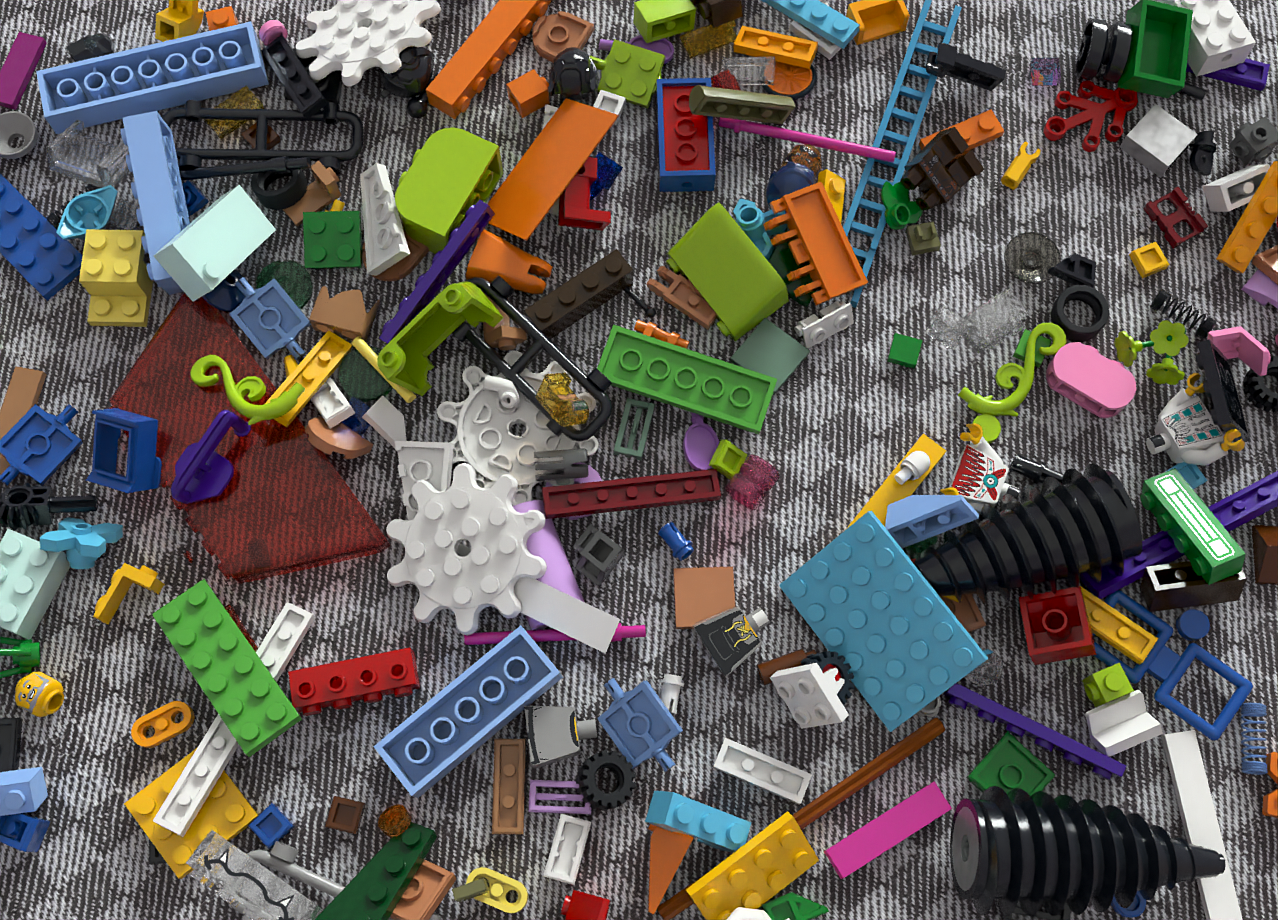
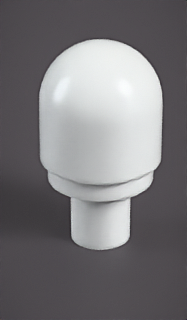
M923 451L912 452L902 461L900 465L901 471L894 476L896 482L903 485L908 479L915 480L921 477L930 467L929 456Z

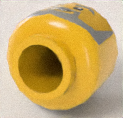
M33 672L23 677L15 688V702L17 706L37 717H45L55 713L64 701L62 684L42 672Z

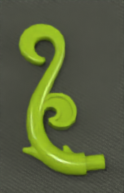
M1054 323L1038 324L1032 330L1027 341L1024 367L1022 368L1016 363H1007L997 370L995 380L1002 389L1013 388L1014 384L1011 382V378L1018 380V386L1010 396L1002 400H991L993 398L992 395L982 397L979 393L975 395L966 387L959 392L958 396L968 403L967 407L979 414L1017 417L1018 413L1014 409L1025 400L1034 379L1036 339L1041 334H1048L1052 338V345L1045 348L1040 347L1039 353L1046 356L1055 355L1066 344V335L1063 329Z
M216 355L204 356L195 362L190 372L191 379L196 385L208 387L218 383L219 376L217 374L205 376V372L212 366L219 367L222 372L227 398L234 409L243 416L250 418L248 425L281 417L298 403L297 399L305 391V388L296 382L288 392L284 391L278 398L271 399L270 403L255 405L245 401L244 396L248 394L251 402L261 399L266 392V386L263 381L256 376H248L235 385L230 368L221 357Z

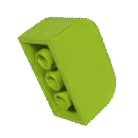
M444 128L433 133L427 139L422 149H418L415 152L412 165L407 172L405 171L401 175L398 183L399 186L395 193L396 207L405 232L412 239L427 246L429 251L434 254L443 250L449 242L448 239L451 232L455 228H459L465 220L467 210L472 205H476L479 199L486 203L502 177L503 167L499 146L460 128Z

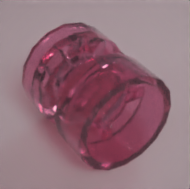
M751 454L740 468L741 474H734L725 486V489L742 506L756 510L766 496L764 491L771 489L780 478V475L766 460Z

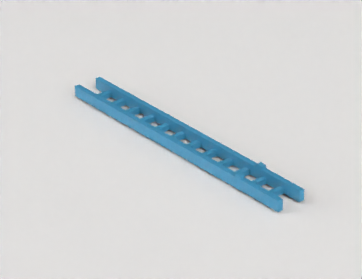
M925 0L872 146L879 148L882 139H886L906 147L902 158H895L894 163L868 158L845 220L843 229L846 236L852 230L873 237L868 252L852 247L857 259L865 261L862 270L866 278L886 224V208L882 204L861 197L866 184L882 189L887 181L870 175L874 161L898 168L894 181L888 182L892 186L900 182L937 76L928 74L926 68L910 64L914 51L929 55L930 52H938V48L918 42L921 30L944 36L942 43L949 45L962 8L955 5L949 25L944 27L925 21L932 0ZM906 73L929 79L925 92L903 86L902 83ZM898 94L921 101L917 115L894 107ZM890 117L913 123L909 137L886 130ZM858 207L881 214L877 229L853 221ZM863 287L854 291L850 302L854 308L858 304Z

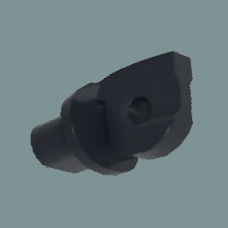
M1213 131L1196 133L1197 136L1194 139V143L1189 145V150L1192 151L1189 159L1190 166L1203 176L1210 175L1212 170L1213 153L1216 152V144L1213 143Z

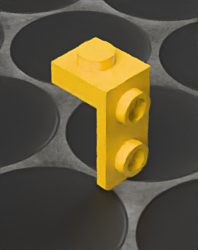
M124 563L121 569L116 570L113 574L111 586L107 593L97 601L93 617L105 624H109L132 583L159 595L165 585L156 578L159 573L144 565L139 570Z

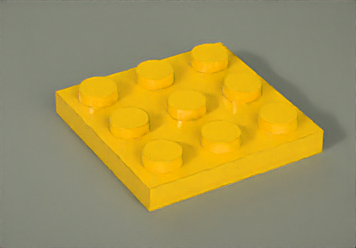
M196 749L124 803L178 879H183L204 862L205 855L208 858L259 816L224 770L184 837L153 822V819Z

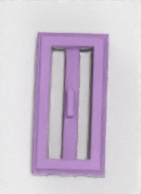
M530 780L528 812L591 815L592 808L589 802L585 803V807L535 805L536 800L584 802L582 800L584 798L583 795L536 793V787L578 789L579 784H576V781Z

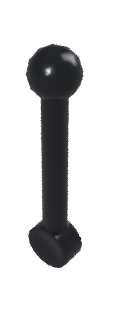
M629 287L624 289L645 310L647 317L653 318L656 315V310L653 307H648Z

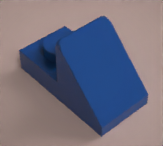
M24 813L0 816V842L20 851L38 852L50 821Z

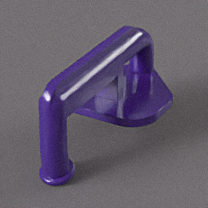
M222 410L200 441L189 445L175 464L176 477L171 486V495L175 500L189 504L222 494L233 477L234 469L229 460L214 450L230 427L233 428L234 433L239 437L248 435L251 431V425H248L247 421L229 410Z

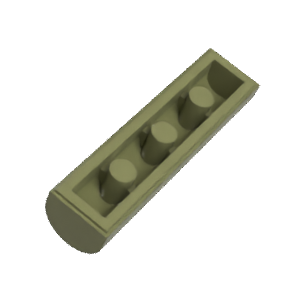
M701 85L694 86L689 96V107L691 113L695 115L783 124L796 107L793 99L788 96Z

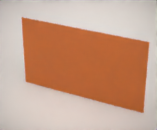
M566 98L488 202V205L495 213L488 224L527 241L619 115Z

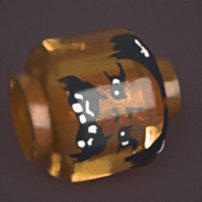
M810 144L794 146L782 162V167L787 165L788 162L805 165L814 172L815 176L822 168L821 154Z

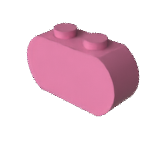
M1073 342L1061 347L1046 369V379L1051 389L1100 418H1110L1119 414L1133 399L1136 392V381L1130 371L1125 369L1120 362L1104 357L1094 347L1084 345L1081 342Z

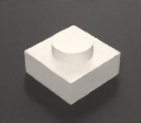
M600 90L593 107L619 115L613 125H617L625 107L626 98Z

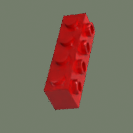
M411 647L288 672L292 705L299 713L303 712L304 716L319 714L322 712L321 708L333 706L334 709L349 708L352 706V702L364 700V703L379 702L383 700L382 696L394 694L395 697L409 696L413 694L414 689L420 688L415 653Z

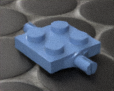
M245 277L239 279L241 283L237 281L235 286L238 287L245 298L240 306L229 313V315L264 358H270L283 348H287L296 360L304 356L306 352L295 340L311 323L278 281L272 279L265 286L254 290Z
M615 678L605 683L604 687L608 690L614 701L609 709L597 719L622 755L626 757L627 762H631L633 765L632 769L637 768L644 761L653 757L659 762L664 772L675 766L676 764L665 751V748L683 730L647 680L643 681L628 692H623Z

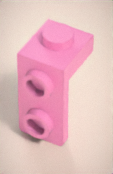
M1241 326L1208 332L1207 340L1210 339L1227 359L1240 358L1259 376L1267 375V367L1271 360L1269 350Z

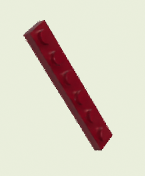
M717 469L542 487L545 519L717 501L721 498Z

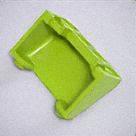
M719 202L712 206L667 252L669 259L666 260V263L670 269L676 274L680 272L689 279L716 313L719 320L716 323L718 329L725 337L730 335L734 341H737L761 323L764 318L769 317L789 301L787 287L783 279Z
M465 281L450 284L380 351L377 365L387 380L423 396L432 387L427 381L428 370L431 371L434 368V365L427 357L465 320L475 328L480 322H485L494 328L504 317L481 289L473 283Z

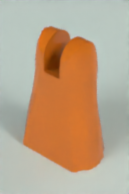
M484 229L468 263L466 279L478 277L484 278L491 283L499 275L515 290L530 294H543L547 284L542 279L528 274V272L547 278L550 277L553 267L543 259L523 251Z

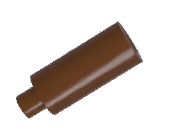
M799 649L757 664L756 667L762 684L765 686L773 683L770 677L776 671L803 666L800 663L802 659L807 658L806 656L816 654V651L811 650L805 653L803 649Z

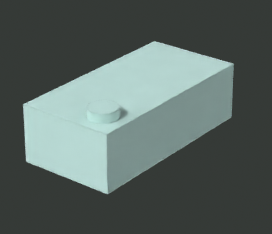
M238 185L217 199L153 256L193 302L212 291L276 229L243 188Z

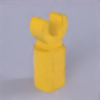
M1027 142L1021 145L1018 155L1001 178L1002 184L1012 190L1018 188L1031 168V164L1036 162L1041 152L1040 149H1037L1032 155L1026 153Z

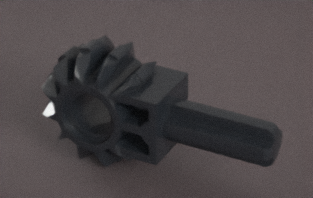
M15 483L14 487L3 488V493H0V524L3 528L10 527L13 531L18 528H23L26 531L30 525H52L55 513L97 511L98 499L95 495L54 497L51 486L31 487L29 483L18 486Z

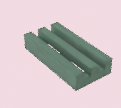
M627 398L614 447L615 455L622 454L628 458L636 457V460L642 461L655 404ZM633 406L637 407L628 445L627 448L622 447V443L627 423L629 420L631 408ZM646 409L648 411L638 450H633L642 411Z

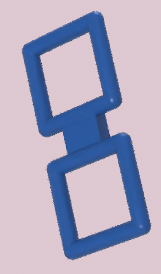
M1120 590L1106 596L1104 599L1106 604L1114 608L1118 603L1158 631L1155 636L1158 640L1143 663L1140 665L1136 663L1133 669L1096 642L1094 644L1097 655L1093 656L1109 667L1120 662L1131 683H1138L1146 672L1161 682V685L1154 694L1157 702L1210 740H1218L1253 689L1252 683L1196 643H1190L1182 655H1178L1165 646L1173 634L1172 626L1152 612H1149V610ZM1195 658L1237 687L1212 725L1170 696V693Z

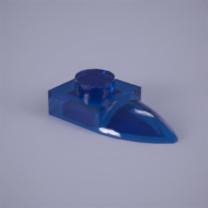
M600 152L595 157L598 158L597 179L590 186V201L599 195L604 188L609 190L623 169L621 165Z

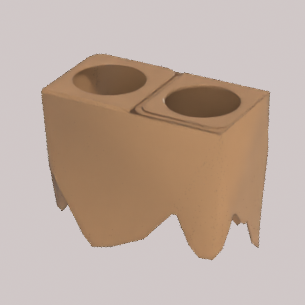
M323 286L320 289L309 320L315 331L326 333L329 330L337 336L349 340H354L360 336L366 342L379 308L380 300L367 313L360 290L344 291L330 299L327 287Z

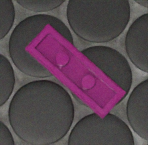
M22 32L18 33L0 70V106L16 110L46 47L47 42L44 38Z

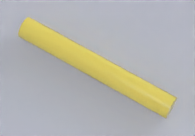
M360 336L352 341V345L407 403H411L416 398L412 391L387 380L377 365L378 355Z

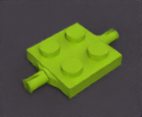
M614 39L610 53L605 60L589 56L596 68L601 70L602 77L597 88L598 93L600 90H604L625 97L626 102L649 108L652 96L656 93L657 79H663L661 70L665 61V55Z

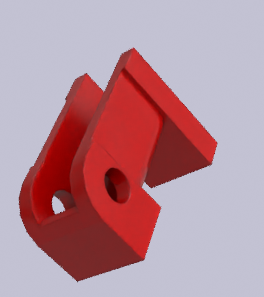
M588 157L560 195L559 226L603 231L611 223V212L590 209V186L597 179L598 158Z

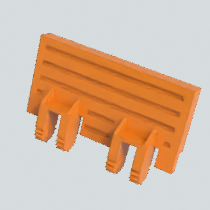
M822 182L810 185L770 202L774 215L782 211H786V214L763 224L765 230H772L783 224H787L789 228L788 232L778 234L770 240L773 247L798 237V239L788 243L797 265L808 261L810 263L786 275L789 281H795L808 274L811 276L813 282L796 288L794 291L796 298L821 288L822 290L811 294L817 306L863 287L868 283Z

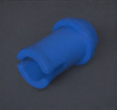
M673 522L667 523L659 530L658 535L662 537L673 551L672 556L682 561L693 553V543L684 538Z

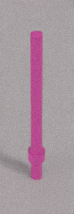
M619 623L611 642L622 641V638L646 637L645 625L621 626V623ZM555 629L526 630L535 642L576 640ZM513 631L478 632L472 635H464L465 645L498 644Z

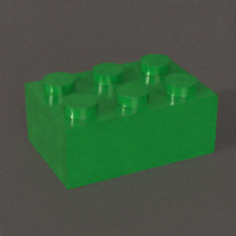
M1140 0L1127 11L1126 23L1131 24L1132 35L1127 62L1118 81L1119 88L1163 98H1169L1184 88L1193 10L1152 0Z

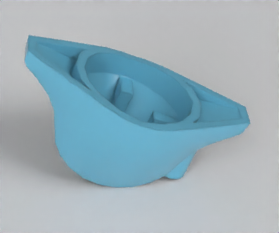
M109 185L73 198L64 210L56 231L57 235L63 240L73 238L85 240L86 229L104 230L110 221L118 191Z

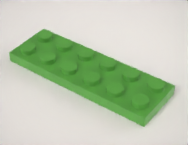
M614 324L597 368L612 382V386L758 435L777 382V378Z
M205 579L152 614L248 757H251L302 720Z

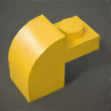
M169 0V7L156 14L155 39L164 42L196 34L204 14V10L198 8L199 0Z

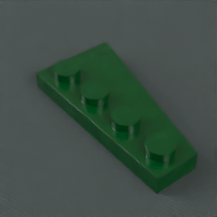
M407 821L315 920H388L437 838L435 831Z

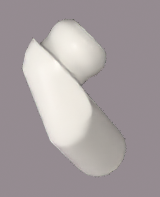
M490 375L485 376L483 388L498 392L504 407L513 408L518 404L519 394L512 381Z

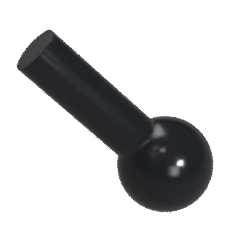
M436 73V74L433 76V78L431 79V82H432V81L434 80V78L438 75V73ZM426 90L419 97H413L408 101L406 109L412 118L419 119L427 114V103L429 101Z

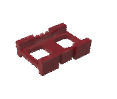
M1179 186L1154 202H1148L1144 208L1153 222L1157 221L1158 227L1162 232H1165L1164 237L1173 249L1192 237L1200 235L1208 227L1199 213L1194 215L1195 211H1191L1192 207H1188L1189 203H1185L1188 198ZM1170 200L1177 211L1165 216L1158 209L1157 204ZM1181 221H1185L1191 227L1193 233L1180 237L1173 226Z

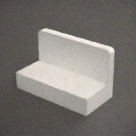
M1139 690L1087 711L1085 714L1091 742L1108 757L1163 734L1161 724L1146 711L1144 695Z

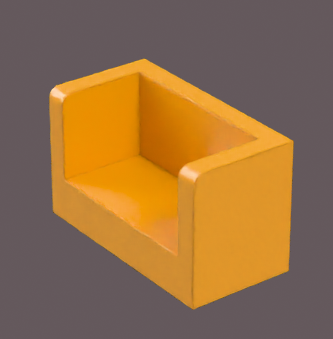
M860 0L848 5L846 17L860 24L859 32L854 37L856 45L905 31L910 15L903 0Z

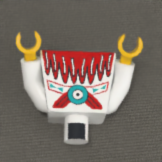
M973 423L966 424L970 433L962 432L960 434L961 440L970 441V445L967 444L961 452L949 487L941 489L940 492L945 495H962L976 512L981 515L982 507L985 504L995 507L998 499L1002 500L1006 494H1010L1017 499L1020 488L1004 483L1009 468L1003 464L1002 459L982 436V427L979 424Z

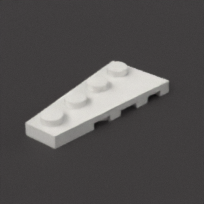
M375 163L360 174L367 274L374 276L384 272L410 254L386 166Z
M394 441L395 451L398 452L399 477L402 478L404 491L402 497L404 506H406L408 520L413 519L418 511V504L411 492L416 482L421 480L428 481L434 489L440 492L450 488L454 444L448 442Z

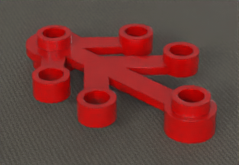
M1083 81L1077 90L1079 97L1072 95L1068 91H1060L1054 100L1057 108L1064 110L1070 106L1084 111L1067 119L1060 116L1050 117L1043 129L1046 138L1051 141L1060 140L1066 131L1092 120L1089 132L1081 144L1082 148L1087 152H1094L1100 144L1099 135L1107 113L1115 110L1112 124L1105 131V138L1110 142H1116L1124 132L1122 125L1126 112L1132 111L1138 103L1136 91L1117 88L1113 91L1097 86L1091 81ZM1083 88L1089 89L1090 92L1084 91ZM1095 96L1107 101L1100 104L1087 99ZM1060 98L1066 99L1067 102L1061 101ZM1110 130L1116 131L1118 135L1112 134ZM1087 141H1093L1095 145H1090Z

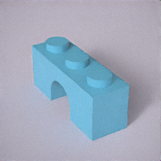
M654 791L645 820L649 824L671 832L698 838L697 842L721 851L733 853L746 844L751 826L749 821L680 794L666 791Z

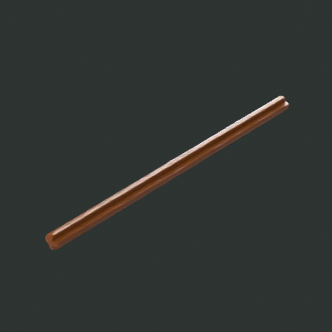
M938 718L932 719L794 813L792 816L795 818L800 829L802 830L941 735L946 730L943 723ZM692 884L658 906L657 910L663 920L672 919L694 904L686 891Z

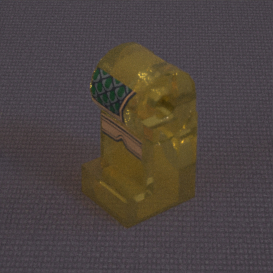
M566 372L547 374L535 398L560 426L567 427L586 423L589 417V408L587 403L583 399H579L569 387L571 378Z

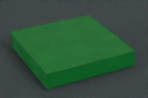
M1006 732L966 778L982 793L991 786H998L1007 794L1015 788H1021L1031 796L1035 792L1042 791L1055 777V774L1015 737Z

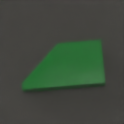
M789 892L762 905L763 910L772 920H785L787 918L790 920H812L829 912L826 906L808 900L793 892Z

